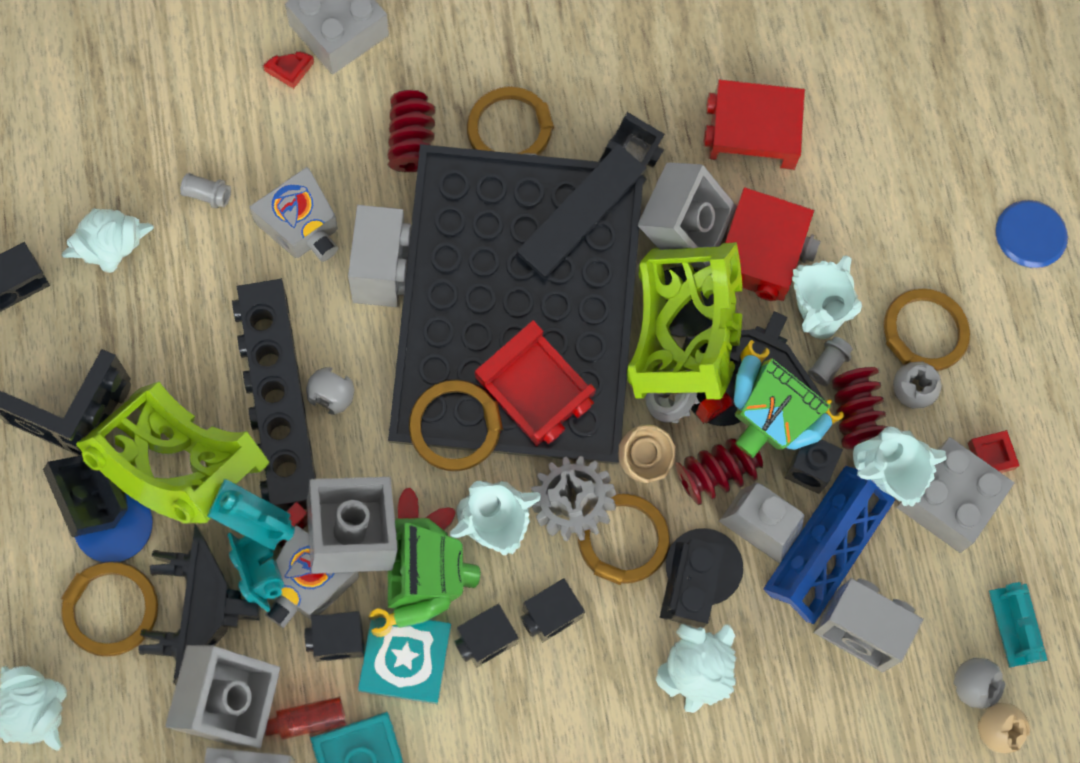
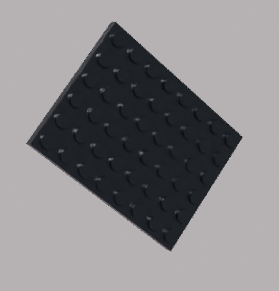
M420 144L388 437L389 443L413 445L409 433L410 414L417 399L431 386L447 380H464L484 389L475 379V371L534 320L544 331L543 337L587 385L592 384L596 389L594 396L591 398L594 405L578 419L572 414L562 423L566 429L553 442L548 444L543 440L536 446L498 404L503 430L500 432L498 443L492 453L554 459L568 457L569 460L577 461L579 456H583L585 462L596 461L598 463L617 465L620 463L618 460V450L622 439L639 237L638 222L641 213L644 174L544 279L517 255V250L601 162ZM459 392L446 393L434 399L424 411L421 421V432L428 447L477 451L484 443L488 434L482 404L474 397Z

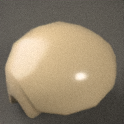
M640 425L629 430L621 440L618 460L624 473L630 478L649 484L664 479L668 475L675 462L676 446L669 433L658 426Z

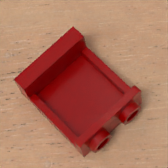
M719 79L715 93L709 92L707 98L706 114L712 115V124L706 125L704 147H710L709 159L716 160L718 153L721 152L781 159L780 169L795 170L802 149L805 89Z
M743 188L725 242H737L743 289L755 292L763 300L784 301L790 289L792 276H794L793 269L797 267L815 210L752 189Z
M533 320L475 371V379L497 401L533 443L538 446L543 440L550 444L566 429L562 423L572 414L578 419L594 405L591 398L594 396L596 389L592 384L587 385L543 337L544 331Z

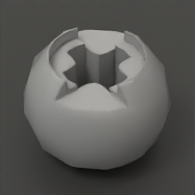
M911 362L902 366L896 372L893 380L895 396L903 405L912 409L925 408L932 405L938 399L942 388L940 375L933 366L925 362ZM914 379L919 380V386L924 387L921 392L917 391L915 384L911 383Z
M325 367L317 370L309 378L306 387L307 399L312 405L315 406L318 403L329 409L328 414L335 415L344 412L352 403L354 385L348 376L343 379L331 372L333 368Z
M969 659L959 666L955 674L954 685L956 686V692L960 700L972 708L986 709L998 703L1004 693L1005 682L1003 681L1002 672L999 666L989 659Z

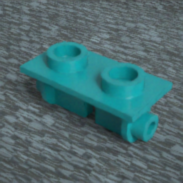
M224 479L207 515L213 520L271 550H275L278 541L283 539L289 541L295 533V527L291 525V520L289 519L290 513L227 479Z
M229 532L227 535L232 548L229 551V557L240 573L241 581L238 582V586L242 595L248 602L254 601L267 612L270 611L267 599L280 596L284 587L276 561L274 559L268 560L274 556L273 551L246 536L239 540Z
M1016 582L1005 585V588L989 590L1009 668L1047 661V655L1027 584Z

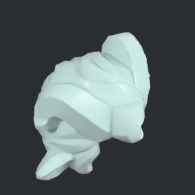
M94 208L78 224L76 232L67 240L69 247L63 251L62 257L82 258L86 263L98 264L105 272H114L122 258L129 255L139 245L140 238L153 230L154 226L149 223H139V219L136 217L124 215L118 210Z
M843 256L837 265L833 262L821 261L813 265H799L798 269H793L794 276H792V280L796 290L797 305L804 319L802 328L804 332L809 333L815 338H830L845 321L854 319L861 311L862 302L857 299L858 295L854 290V281L850 274L852 259L849 256Z
M891 426L884 428L878 436L856 445L853 452L854 465L859 470L857 475L860 478L874 481L883 492L895 497L898 501H902L904 506L910 505L911 507L916 502L921 501V496L924 495L925 489L930 486V482L935 478V465L946 460V452L944 450L930 448L926 443L917 440L910 431H900L898 428Z
M475 481L469 488V495L463 498L457 506L458 524L450 531V536L452 538H460L468 535L482 546L492 548L497 552L500 551L502 555H507V553L513 555L516 549L520 548V541L523 540L524 533L527 531V525L530 522L528 508L540 501L541 494L539 492L521 493L504 481L494 484Z
M681 624L676 631L681 640L676 642L670 649L667 662L659 667L656 682L670 697L679 693L686 697L684 709L686 712L694 713L703 703L713 705L718 700L721 701L723 698H729V694L735 691L733 686L736 685V678H734L736 656L734 655L735 651L731 648L735 634L729 625H724L719 632L713 635L710 632L706 633L705 629L701 627L695 628Z
M6 666L1 667L0 738H3V741L6 743L11 741L22 744H33L44 740L49 747L59 750L62 745L59 739L58 727L61 724L60 713L63 709L61 702L67 696L65 686L53 679H45L40 672L28 666L9 669Z

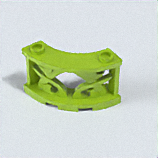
M737 242L722 243L719 247L665 250L652 248L641 260L638 270L639 279L643 283V321L635 354L627 368L628 383L632 385L636 399H643L647 393L705 392L706 399H722L735 368L733 361H730L732 346L740 345L742 314L735 313V292H742V276ZM691 262H710L711 265L695 273ZM682 263L687 280L683 282L674 271L669 270L672 281L669 285H665L663 264ZM701 291L707 299H709L711 294H714L713 305L705 306ZM692 299L698 311L712 320V328L698 334L689 343L684 352L676 343L668 327L680 310ZM705 343H708L705 353L699 350ZM659 363H663V365L658 369L659 372H657Z
M160 382L139 388L122 406L86 437L76 443L83 452V460L90 468L100 471L119 489L142 505L185 524L207 523L211 519L207 515L224 479L237 484L247 473L261 472L270 463L247 431L230 432L213 426L205 430L192 423L195 416L181 406ZM138 408L141 414L137 425H135L126 417ZM115 427L131 437L129 438L125 435L114 436L115 445L123 449V452L120 453L104 438ZM161 434H164L170 440H161ZM150 449L162 454L187 451L190 453V467L193 473L174 478H154L149 464L148 450ZM201 461H204L205 464H206V467L203 466L200 462H201Z

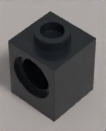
M822 439L819 442L796 450L784 478L820 494L829 483L843 449Z
M565 578L523 602L522 610L525 614L520 616V619L530 636L538 635L543 643L583 619L585 610Z
M498 603L458 626L457 634L459 639L455 640L454 643L463 660L467 662L472 659L477 668L516 646L519 637Z
M360 611L311 616V627L304 629L306 652H313L317 662L364 657L363 628Z

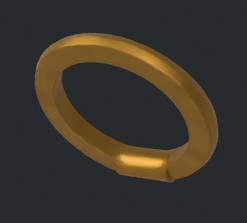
M520 87L494 89L483 95L474 104L467 120V134L475 150L494 151L486 146L480 138L478 123L482 113L490 105L501 100L514 99L530 105L535 110L540 127V134L536 141L526 150L516 154L532 153L539 156L547 147L552 131L555 129L548 103L544 102L533 92Z
M913 289L904 292L894 299L884 317L883 329L887 341L885 344L903 365L911 362H925L933 366L936 371L944 370L956 364L964 356L969 346L970 327L965 313L952 298L939 291ZM915 301H929L946 309L953 317L958 331L957 343L953 351L940 358H925L914 354L901 340L897 332V317L904 306Z
M447 380L428 388L415 402L409 418L410 438L418 454L432 466L446 471H463L482 463L495 449L500 432L503 430L497 401H494L480 386L464 380ZM451 392L468 394L482 404L488 430L487 437L481 447L473 454L459 459L445 458L434 453L426 445L421 432L422 416L427 406L437 397Z
M616 494L610 497L614 499L616 507L628 506L638 509L647 515L654 524L658 543L653 557L643 566L632 570H623L605 563L597 557L591 546L590 529L585 531L584 540L580 541L578 538V545L585 563L594 572L593 575L621 586V584L642 581L653 575L661 567L669 551L670 533L665 518L652 503L636 495Z
M102 562L86 568L81 573H76L61 597L63 600L61 617L66 633L78 647L98 656L121 655L136 648L145 640L140 636L141 630H152L158 614L157 594L150 580L137 568L122 562ZM105 575H121L131 579L139 586L145 600V613L140 626L132 635L115 643H99L89 639L78 627L75 617V606L88 584L94 579Z

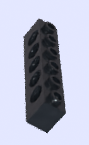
M281 278L237 286L238 299L232 300L235 322H242L244 334L237 335L240 356L241 358L247 357L249 370L243 371L245 390L247 394L253 393L255 407L248 408L252 430L259 429L261 443L257 444V446L270 462L265 467L266 481H260L262 499L286 512L296 502L305 510L307 509L306 500L310 479H316L284 283ZM261 319L273 321L272 325L266 330L254 328L255 324ZM267 354H274L279 357L277 362L271 366L259 364L262 357ZM272 390L284 392L283 398L278 402L270 403L265 400L266 395ZM278 426H287L290 428V433L284 439L277 440L270 437L273 429ZM285 462H291L296 465L295 472L288 477H281L276 474L277 468Z

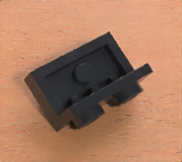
M82 455L49 461L43 468L45 477L71 537L115 528L127 512V498L124 491L119 489L100 471L90 468L83 460Z

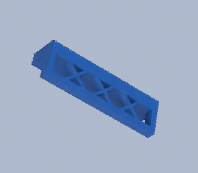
M845 466L763 588L771 598L790 604L806 622L815 624L895 501L893 496L883 492L874 481L860 478L857 475L859 470L853 467ZM875 493L879 500L872 511L868 513V500ZM853 524H856V535L852 542L847 544L848 531ZM833 555H836L835 568L831 574L827 575V563ZM811 587H815V598L810 606L807 607L803 599Z

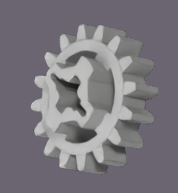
M583 456L578 457L576 464H571L568 457H563V466L558 468L551 462L548 464L551 471L548 476L542 473L537 475L542 486L532 487L531 492H539L541 498L540 501L532 506L534 513H538L536 518L540 526L547 524V530L551 536H554L561 530L564 541L569 540L571 533H577L578 538L582 541L585 538V531L588 529L595 535L599 533L597 527L599 521L609 524L610 518L606 510L612 511L616 509L614 499L610 498L616 495L613 484H608L611 479L607 470L600 472L598 462L593 461L587 467ZM578 477L585 478V479H587V480H589V481H585V482H584L583 480L579 479ZM572 488H574L576 493L575 509H573L571 504ZM564 515L570 520H565L557 516Z

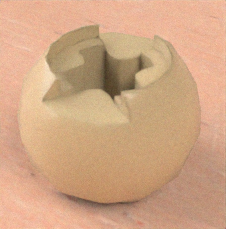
M998 702L988 707L977 725L980 739L989 749L996 753L1011 754L1017 752L1025 742L1027 735H1030L1028 718L1014 704Z

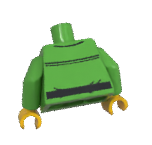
M397 518L395 520L397 554L392 570L388 571V608L395 609L394 613L390 614L383 609H375L369 614L370 620L377 618L386 619V624L382 628L371 630L372 634L377 637L388 635L392 625L397 624L399 628L434 618L448 610L451 602L462 595L463 587L476 588L479 583L481 574L479 566L463 563L462 543L458 539L449 537L448 533L428 518Z

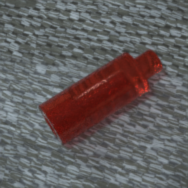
M341 696L277 710V717L268 719L264 734L265 737L280 734L281 739L284 740L346 726Z

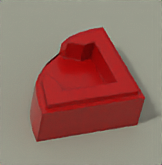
M295 52V54L282 56L276 55L270 58L263 65L266 73L295 89L314 64V57L304 52Z
M725 392L722 399L703 400L695 414L703 424H707L731 407L734 401Z

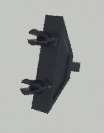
M774 311L765 329L756 326L755 329L741 330L740 345L732 346L730 361H733L735 364V373L738 372L742 362L740 358L741 352L750 340H753L752 349L757 354H761L765 348L769 349V355L761 365L766 360H775L825 401L789 345L786 344L788 339L780 336L787 316ZM696 336L686 337L682 350L685 351L689 343ZM705 343L699 350L705 353L708 343Z
M196 523L194 526L192 548L188 553L153 550L152 556L155 560L169 564L150 565L151 575L186 577L187 584L181 628L178 632L142 629L140 636L159 643L138 645L139 655L175 657L176 664L173 679L175 685L177 684L187 645L216 646L227 633L228 627H238V619L260 620L261 606L254 601L250 603L245 599H241V591L230 588Z

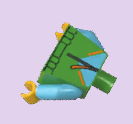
M750 340L740 355L742 362L736 375L734 403L738 408L735 416L748 427L736 441V446L754 458L766 441L776 449L787 447L792 450L819 442L832 424L843 418V413L839 412L836 415H832L829 411V404L833 402L831 399L825 402L775 360H766L761 365L769 355V349L765 348L761 354H757L752 349L754 341Z

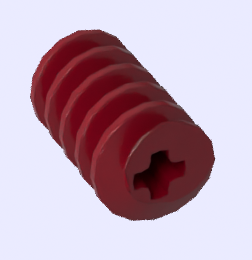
M404 90L394 93L390 97L392 108L390 110V136L388 137V146L390 148L387 153L389 160L387 165L395 171L417 172L420 144L431 145L429 143L435 140V134L431 131L435 127V120L431 116L436 113V107L432 103L426 102L428 96L423 92Z
M876 367L856 368L842 373L832 380V388L838 391L834 395V400L840 406L836 412L837 414L842 412L844 415L840 419L843 421L839 424V431L846 435L841 439L842 447L854 451L856 445L878 436L884 428L888 427L876 424V421L886 417L885 411L874 410V406L884 402L883 397L871 395V392L881 388V382L869 381V377L879 373Z
M730 438L725 442V447L721 444H716L712 447L711 453L707 450H702L698 453L697 459L693 456L686 457L684 459V466L679 462H675L677 474L687 495L699 506L702 504L701 492L703 491L713 500L716 498L715 486L717 485L727 494L730 492L729 480L733 479L740 488L744 486L743 474H747L753 482L757 481V468H763L760 450L752 458L736 446V439Z

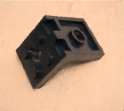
M101 349L64 418L1 390L0 418L8 425L80 456L83 452L76 443L108 418L118 403L121 404L125 401L130 392L131 378L115 354Z

